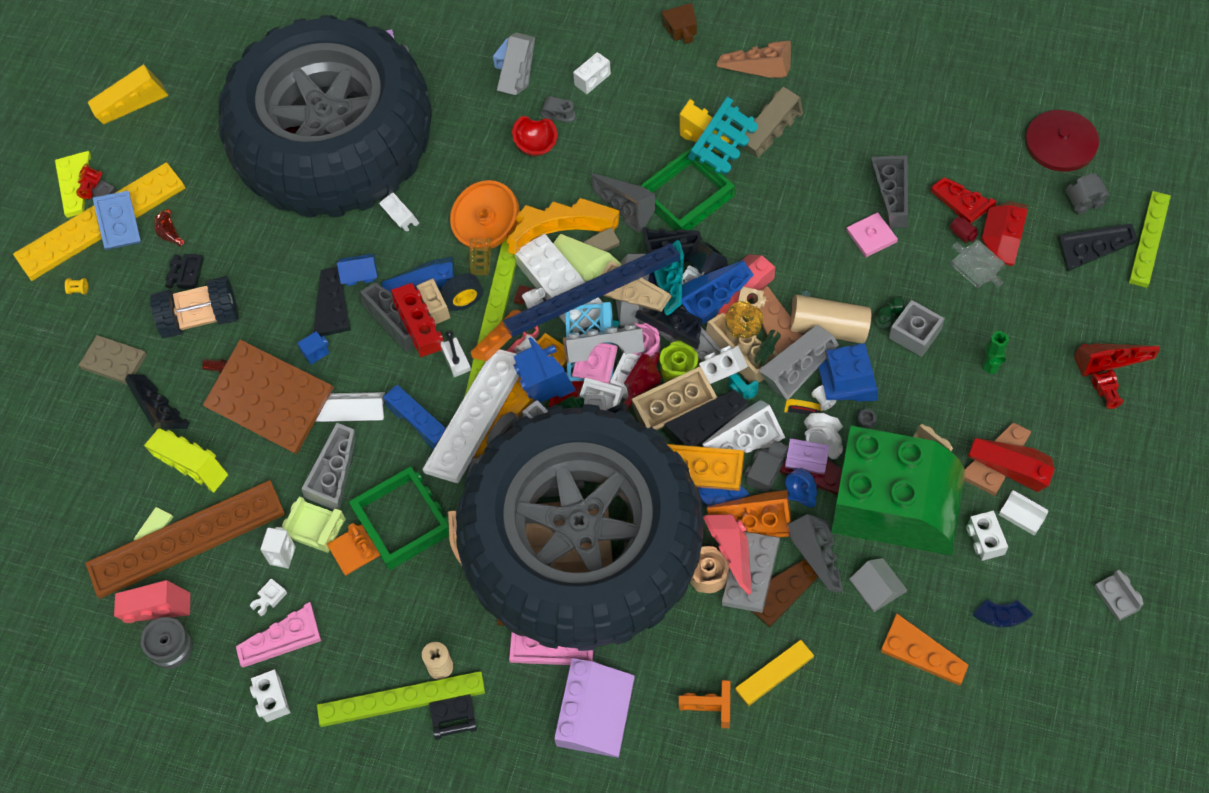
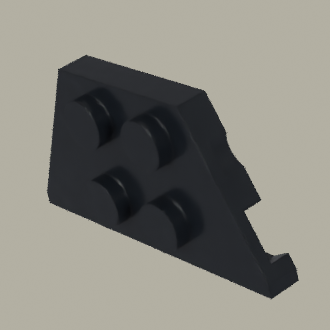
M680 307L668 316L665 314L664 308L662 312L652 309L647 312L642 310L636 311L635 318L695 349L699 348L701 318Z

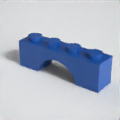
M396 385L383 396L386 407L399 419L403 418L410 423L421 435L425 443L434 450L446 428L402 388Z

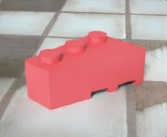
M167 580L115 594L114 617L121 619L124 623L152 620L160 617L190 615V592Z

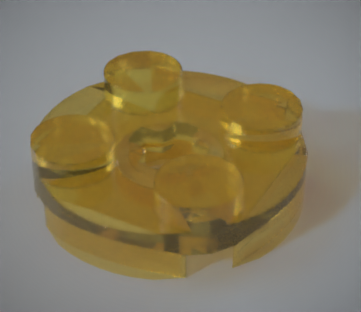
M739 301L732 304L727 310L725 325L734 338H750L760 332L764 318L757 306L755 308L750 305V302ZM741 317H744L749 321H747V323H743L740 320Z

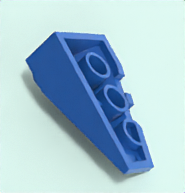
M453 257L432 260L383 281L382 287L391 292L392 289L413 283L415 289H417V285L434 279L439 291H441L442 286L455 277Z

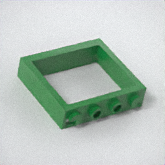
M692 148L681 153L678 158L670 161L666 167L655 172L650 179L642 182V185H640L653 193L691 164L720 189L680 220L655 199L654 212L674 231H677V229H693L735 196V185L720 172L718 174L715 173V168L706 162L700 163V158L698 157L694 161L687 158Z
M411 466L349 501L353 512L375 545L389 571L449 536V519L447 516L443 517L441 515L442 509L439 503L432 501L431 496L433 495L428 486L424 487L422 485L423 479L418 471L414 472ZM412 480L440 526L390 554L362 508Z

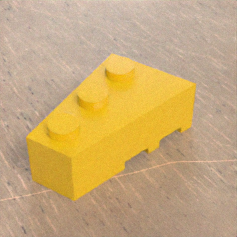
M690 99L680 113V136L686 140L697 142L713 117L707 114L708 110H701L693 105L694 101ZM714 130L713 133L717 135L718 131ZM722 134L720 138L732 145L733 141Z

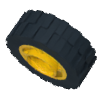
M464 273L451 278L442 286L440 291L447 308L452 311L471 307L481 299L484 292L479 279L472 273Z

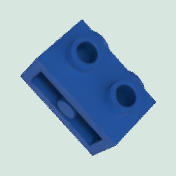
M374 253L342 258L337 261L341 284L346 283L347 286L357 284V281L363 280L364 283L375 281V278L378 277Z

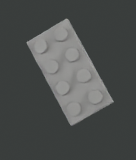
M745 532L749 545L752 593L748 595L742 589L730 569L722 606L763 613L780 538Z

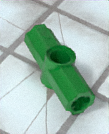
M995 331L990 341L984 345L986 354L982 363L983 371L989 374H996L1001 364L1006 361L1005 351L1009 342L1008 334L1002 331Z

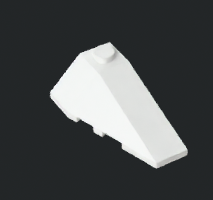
M760 400L743 410L702 443V445L707 448L744 450L745 453L759 448H769L773 440L779 442L785 436L770 405Z

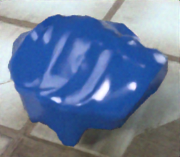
M796 468L787 475L785 480L789 500L800 502L807 507H814L817 503V485L814 478L807 470Z

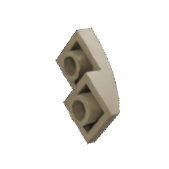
M612 228L583 242L603 251H608L620 244Z

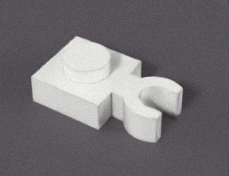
M270 579L257 593L261 598L254 600L250 607L254 610L257 606H261L258 614L263 616L267 611V606L270 605L274 608L287 594V591L273 579Z

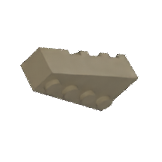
M785 87L777 91L772 101L766 104L762 109V113L758 118L754 119V122L758 125L757 131L755 133L746 131L745 135L748 136L749 142L742 148L759 158L773 144V138H779L783 134L784 128L786 126L790 127L794 123L793 119L803 114L800 97Z

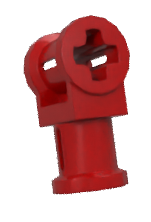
M87 163L83 165L79 172L78 183L80 187L76 190L78 197L82 199L92 198V190L98 184L102 171L92 169Z
M1112 369L1105 373H1093L1091 375L1092 385L1097 390L1099 397L1104 396L1107 402V409L1117 408L1124 403V400L1119 397L1117 392L1119 385L1116 374Z

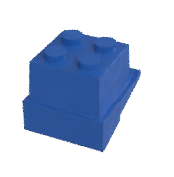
M532 337L528 338L531 347L514 356L516 364L513 366L521 378V386L526 391L529 399L533 398L534 401L543 402L555 396L561 398L576 391L564 368L553 356H548L557 352L555 345L542 349Z
M865 343L826 350V361L818 367L826 400H878V389Z

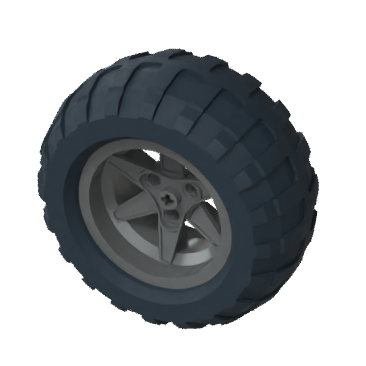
M322 15L320 19L307 21L305 18L294 20V24L281 29L278 27L271 29L260 42H252L244 50L241 60L234 62L226 75V84L223 87V91H220L219 135L230 164L239 174L243 183L257 196L264 197L275 208L282 211H296L300 216L316 217L318 214L341 217L344 216L345 211L357 208L364 211L371 208L374 201L395 193L399 189V184L404 180H408L418 168L419 158H421L422 153L426 152L432 118L426 81L407 49L402 44L399 45L387 31L376 26L368 27L366 22L351 17L346 19V21L337 19L334 15ZM347 96L356 97V98L346 99ZM301 126L296 134L283 130L288 127Z
M583 404V408L563 409L562 406L547 408V413L539 414L532 418L526 416L516 421L512 429L503 436H496L486 446L485 454L479 463H474L464 482L465 489L456 508L457 550L465 576L482 606L516 635L539 642V645L558 649V646L577 648L578 651L595 650L597 646L611 643L619 645L632 640L635 634L642 632L646 628H653L665 618V614L685 595L695 569L698 566L703 540L701 497L698 488L690 476L686 462L677 451L674 452L666 444V439L653 427L647 428L626 412L619 410L614 413L601 410L598 405ZM575 481L596 482L601 485L583 500ZM558 486L561 507L535 504L545 492ZM617 495L628 506L633 524L604 517L607 508ZM592 509L599 511L596 515H591L588 512ZM557 520H563L565 522L561 526H556L554 524ZM527 523L543 525L554 533L537 555L527 539ZM623 540L629 542L624 552L614 562L604 568L602 567L598 541ZM587 542L590 543L592 546L588 549H584L581 547V545ZM575 548L589 572H563L550 565Z

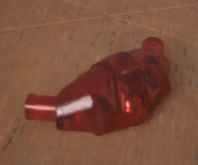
M165 209L154 219L155 233L162 240L175 243L181 247L185 241L178 237V233L171 221V210Z

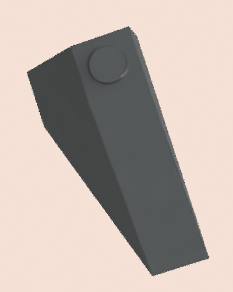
M592 174L593 191L605 203H610L614 209L620 211V215L624 218V223L638 233L642 232V227L646 226L655 211V194L641 186Z
M807 514L789 523L790 539L828 590L836 593L843 592L840 572L834 564V561L837 560V555L832 552L831 546L835 543L828 521Z

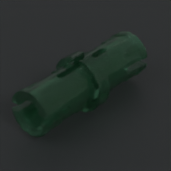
M770 330L766 340L760 344V350L754 357L756 364L761 359L759 366H764L769 355L775 351V345L781 337L778 331L775 337H773L776 330Z

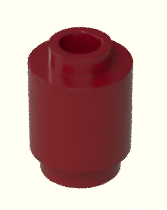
M957 217L950 225L952 233L965 243L973 242L978 236V229L965 218Z

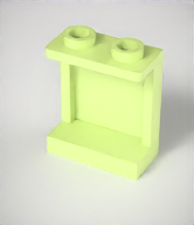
M299 496L297 501L292 504L291 513L288 519L284 520L282 528L288 532L292 540L328 553L330 549L327 543L336 539L345 521V517L341 510L334 508L332 512L307 503L303 497Z

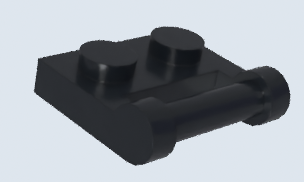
M470 694L429 703L435 740L442 739V736L465 731H477ZM468 718L467 723L440 728V724Z

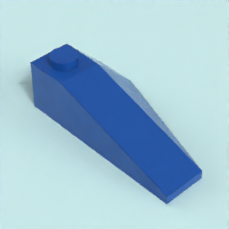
M742 260L695 278L682 286V304L689 313L701 318L702 324L716 317L723 305H727L735 292L740 291L754 274L746 262Z

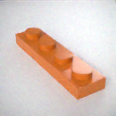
M513 310L505 319L512 317L522 311ZM503 321L471 351L472 358L488 361L512 337L505 328Z

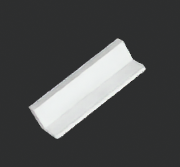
M385 392L331 393L316 421L383 420V403L385 402L383 396Z

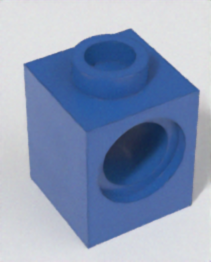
M317 331L297 343L301 353L310 365L329 354L327 348L329 345L328 341L324 336L320 337Z

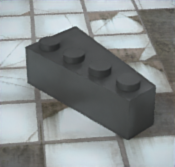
M908 155L871 157L872 172L889 227L908 228Z
M373 283L360 291L361 305L405 352L414 348L415 346L392 301V293L377 283Z

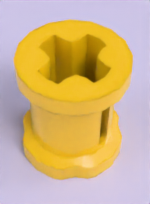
M67 278L65 280L66 294H87L89 286L86 278L81 280Z

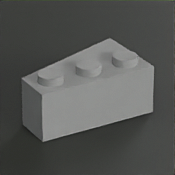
M516 32L508 38L507 50L497 87L498 91L517 95L528 88L535 37Z

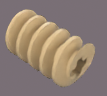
M439 642L427 644L423 648L422 659L430 676L437 680L447 678L452 673L453 662L446 646Z

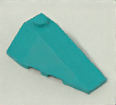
M676 240L672 245L680 254V260L654 272L658 287L671 295V298L664 307L667 316L682 304L684 253L679 240Z

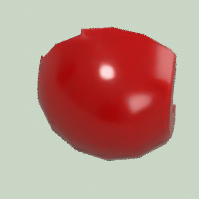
M521 116L514 123L512 130L513 141L518 150L532 157L548 153L555 145L558 136L557 128L552 120L544 118L540 121H534L529 117Z

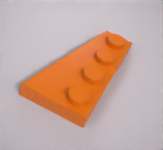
M896 614L881 652L960 686L968 664Z

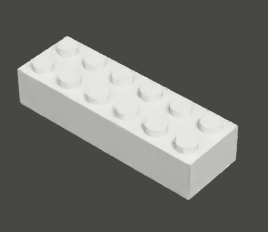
M545 234L527 243L515 254L517 265L536 289L543 288L546 293L545 300L585 283L583 278ZM596 298L584 305L603 304V302ZM578 309L570 311V318L574 322L583 315ZM592 309L587 315L595 321L600 316V309ZM566 313L559 317L566 324ZM584 317L578 325L585 329L593 323ZM575 327L572 331L574 333L580 332L581 330Z

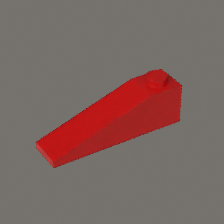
M1084 344L1077 349L1074 359L1082 377L1093 373H1100L1109 369L1155 359L1160 348L1159 346Z
M975 438L968 453V457L1036 492L1049 486L1055 470L1052 457L1035 448Z

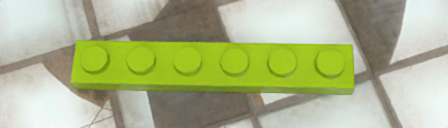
M1155 191L1151 193L1129 279L1130 284L1145 288L1149 286L1171 195Z

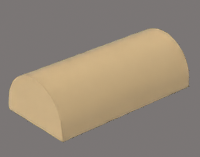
M794 295L790 331L806 334L813 327L819 325L831 333L835 339L865 343L871 323L870 307Z
M700 366L632 398V406L640 424L647 428L653 427L659 430L664 427L665 423L716 399L717 396Z

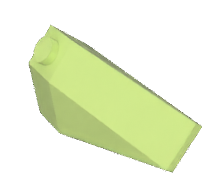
M562 234L553 243L585 282L600 276L610 260L622 265L610 253Z

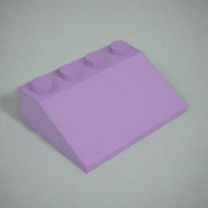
M572 658L554 738L556 746L619 758L635 676L592 661Z

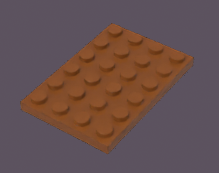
M239 340L203 406L298 454L334 387Z

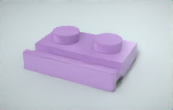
M790 439L785 468H803L808 472L824 475L829 445Z

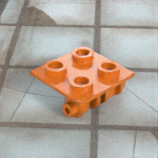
M354 523L350 524L347 533L327 543L345 576L380 556L362 524L359 526Z

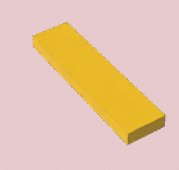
M800 640L737 686L735 691L746 705L750 706L812 660L814 655L803 641Z

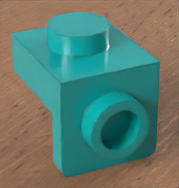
M735 373L729 376L728 386L730 391L736 390L746 400L753 398L758 393L759 383L755 380L746 385Z

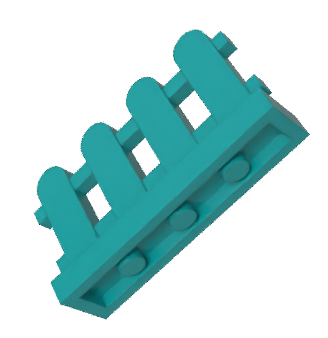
M729 97L725 99L687 157L692 161L696 157L700 158V163L706 162L716 169L714 172L717 174L719 172L723 174L729 173L731 165L727 162L728 158L737 160L740 156V151L736 146L745 147L749 142L748 136L745 135L746 131L755 133L758 129L757 123L754 122V117L748 118L738 111L740 108L737 106L735 108L731 107L733 100ZM723 116L727 118L726 121L722 120ZM732 121L743 128L741 132L729 125ZM714 130L718 131L717 135L713 133ZM722 134L732 140L733 144L730 145L721 139ZM705 143L709 145L708 148L704 147ZM714 148L723 155H725L724 158L722 159L713 152H711L712 149Z

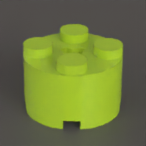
M676 341L662 349L660 354V371L665 382L698 368V353L691 346L681 341Z

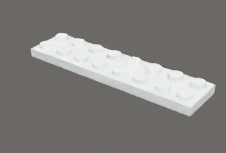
M499 349L484 363L423 468L425 474L459 483L472 457L478 450L519 378L513 366L516 364L514 356L517 355L516 353Z

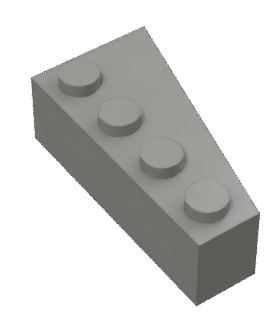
M336 423L302 487L304 498L333 510L334 508L340 510L356 441L354 429Z

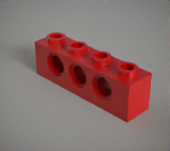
M413 283L392 289V301L420 358L441 351L443 337L440 331H436L435 321L433 317H429L428 307L426 303H422L419 289H415Z

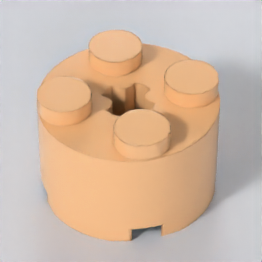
M713 546L701 547L700 560L690 581L697 592L714 593L726 586L729 576V562L721 551Z

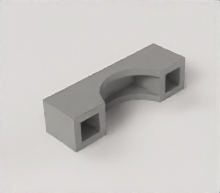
M636 324L624 325L625 328L621 329L608 327L605 328L606 331L598 332V330H588L587 334L581 335L578 332L569 333L568 337H563L565 360L568 363L587 361L594 347L604 342L617 344L625 354L645 352L642 328L636 326Z

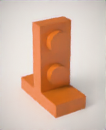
M722 680V697H717L716 694L696 696L693 693H685L683 696H679V710L721 711V728H730V681Z

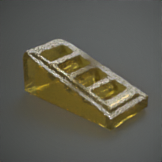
M469 238L470 273L473 275H489L491 238ZM478 243H483V247H477ZM477 251H483V254H477ZM477 258H483V262H476ZM476 266H484V269H476Z

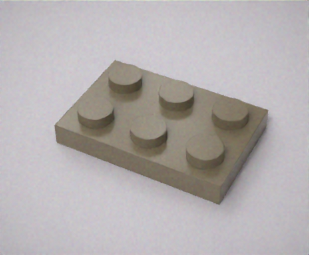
M97 335L81 360L79 367L82 370L127 385L125 381L127 374H136L147 354L145 351Z

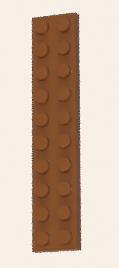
M271 480L90 560L85 564L96 595L101 599L286 514Z

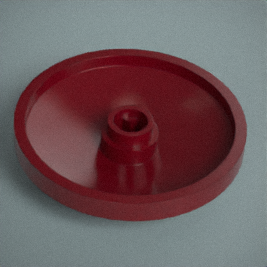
M1052 110L1040 114L1030 123L1025 137V144L1030 156L1043 167L1054 171L1069 172L1085 167L1094 159L1099 147V136L1094 125L1082 115L1067 110Z

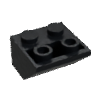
M696 239L687 256V259L692 263L691 266L698 269V272L702 275L728 266L727 259L713 245L700 239Z

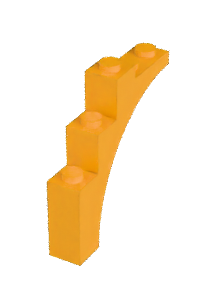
M582 198L576 204H573L572 207L552 202L545 211L525 205L522 211L517 213L516 221L518 224L515 231L508 236V253L515 255L530 241L543 234L546 235L557 231L591 230L603 232L609 228L615 231L619 224L620 211Z

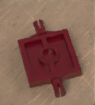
M655 352L652 358L648 354L642 353L625 380L624 384L628 391V397L624 404L628 405V408L632 405V398L659 385L662 378L656 368V364L660 360L659 353Z

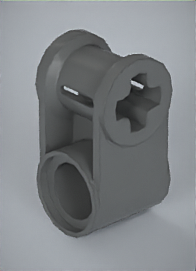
M553 96L546 98L541 110V115L550 120L569 123L576 117L572 101Z

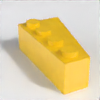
M143 64L89 100L88 104L94 116L103 124H106L165 98L168 94L162 82Z

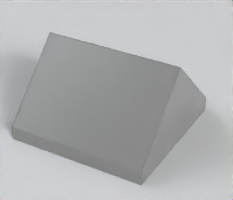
M883 558L867 561L849 580L873 612L907 592L906 587Z

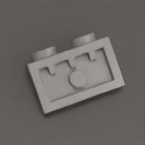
M1120 569L1115 571L1113 576L1094 586L1118 622L1138 612L1144 604L1140 593L1133 589L1128 576L1123 574Z

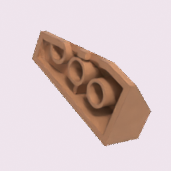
M791 42L768 43L769 47L758 49V46L752 47L748 52L739 50L723 54L717 62V67L769 78H783L787 76L790 70Z

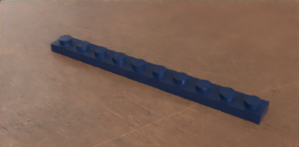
M671 243L503 320L504 326L513 338L680 260V254Z

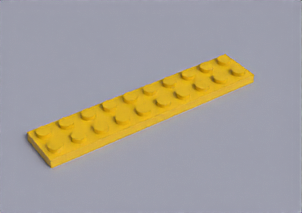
M166 162L116 193L129 191L135 218L184 190L185 186ZM95 206L90 207L13 253L31 281L102 239Z

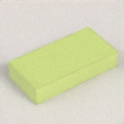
M156 507L135 536L134 541L168 526L173 516Z

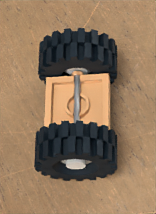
M227 276L208 280L207 286L174 294L169 289L150 295L153 318L156 322V328L163 339L181 335L185 329L214 322L222 325L238 321L239 319L236 299Z

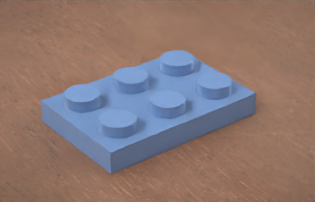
M129 191L93 198L105 250L141 243Z

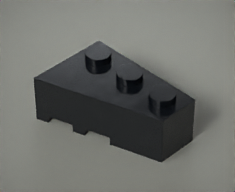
M642 227L646 254L679 240L684 253L683 263L690 262L687 256L696 239L702 240L700 231L677 229L676 232L665 231L664 228H659V231L648 230V227Z

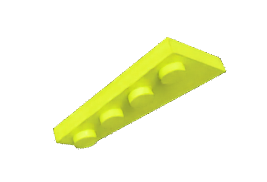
M89 151L55 160L64 214L67 218L79 215L85 210L86 199L78 197L76 190L80 187L78 183L79 172L85 163L89 164V160H91V153Z

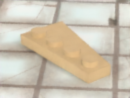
M610 260L601 275L621 265ZM639 278L603 295L662 312L671 298L669 293L643 278Z

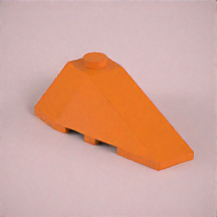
M787 490L767 492L707 507L708 515H733L737 521L742 520L747 528L744 532L778 538L789 536L788 524L791 523V512Z

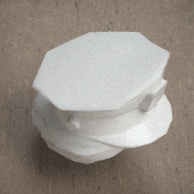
M825 413L809 414L804 421L808 429L804 433L806 441L829 445L828 456L831 459H837L843 451L842 439L838 434V431L843 426L839 419Z

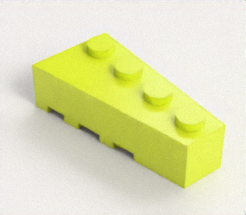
M157 429L144 445L154 457L171 467L174 466L185 476L188 474L200 485L204 482L208 490L213 493L228 476L215 459L216 455L208 449L204 451L196 443L190 444L182 436L178 438L170 430Z

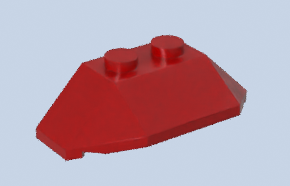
M1009 201L989 207L982 241L995 262L1014 266L1028 205Z

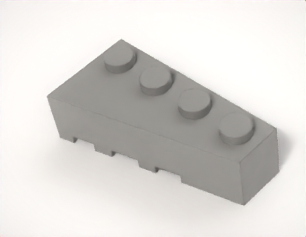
M816 325L763 366L759 372L773 391L788 400L826 360V350L836 349L839 344L831 333Z

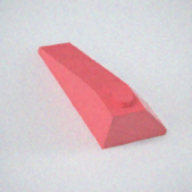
M749 254L742 259L754 274L743 287L761 290L774 280L775 266L762 255ZM741 290L735 292L728 304H724L716 316L721 313L730 316L736 311ZM752 295L747 297V301L752 298Z
M733 515L704 516L703 519L712 537L716 538L720 546L718 548L729 562L728 566L738 584L748 595L751 594L748 538L744 532L747 530L742 520L737 521Z

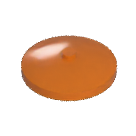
M486 180L474 183L467 187L453 204L450 215L452 231L462 244L471 249L487 250L494 248L506 241L508 236L515 230L518 223L516 216L520 211L519 203L515 194L500 182Z

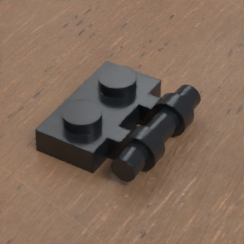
M175 254L169 264L170 271L166 274L165 286L173 288V284L176 283L178 288L195 289L204 260L203 256L184 254L183 260H180L181 256Z

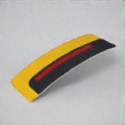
M788 399L786 400L784 412L809 416L811 413H822V410L820 408L821 405L817 403Z

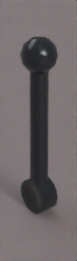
M447 331L446 336L449 338L453 355L452 361L457 365L460 359L456 355L452 338L453 332Z

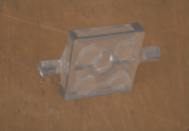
M979 240L966 248L958 242L953 244L952 248L959 255L951 261V266L975 287L979 288L982 284L992 281L997 287L1003 284L1004 281L997 277L996 274L1004 267L1005 263Z

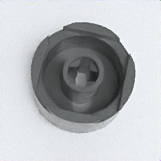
M1096 173L1077 179L1076 185L1072 186L1070 184L1065 190L1078 215L1085 214L1088 209L1093 207L1095 209L1103 207L1105 205L1104 201L1110 196L1099 174L1097 176Z

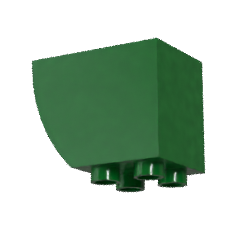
M850 426L831 532L952 556L965 479L964 466L951 451L936 441Z

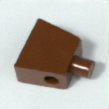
M692 3L661 12L662 24L673 40L683 39L687 44L694 40L693 36L697 34V22Z

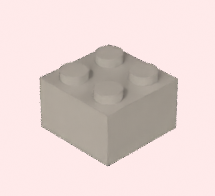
M911 300L892 325L889 339L922 357L941 332L945 318Z

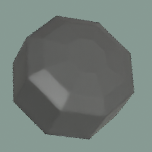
M864 409L859 412L857 423L861 428L870 429L875 426L877 415L873 410Z

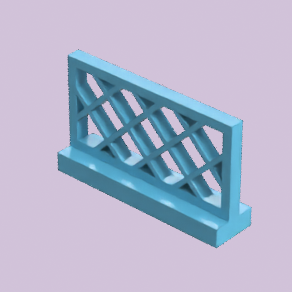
M610 302L581 305L573 309H578L583 314L576 322L570 318V311L566 312V337L575 327L579 328L583 334H587V331L591 330L594 326L600 329V332L606 331L605 328L613 327L612 304ZM592 309H600V316L595 321L587 315ZM584 317L593 323L586 331L578 325ZM604 342L613 345V342ZM567 362V375L571 382L584 381L585 379L572 377V369L575 362L572 365ZM613 366V370H612V374H611L610 381H611V379H612V377H613V374H614V366Z

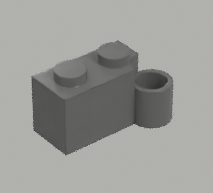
M773 440L769 450L763 448L762 451L757 450L753 458L755 461L753 466L749 465L745 473V477H747L746 485L764 493L769 492L785 462L789 446Z

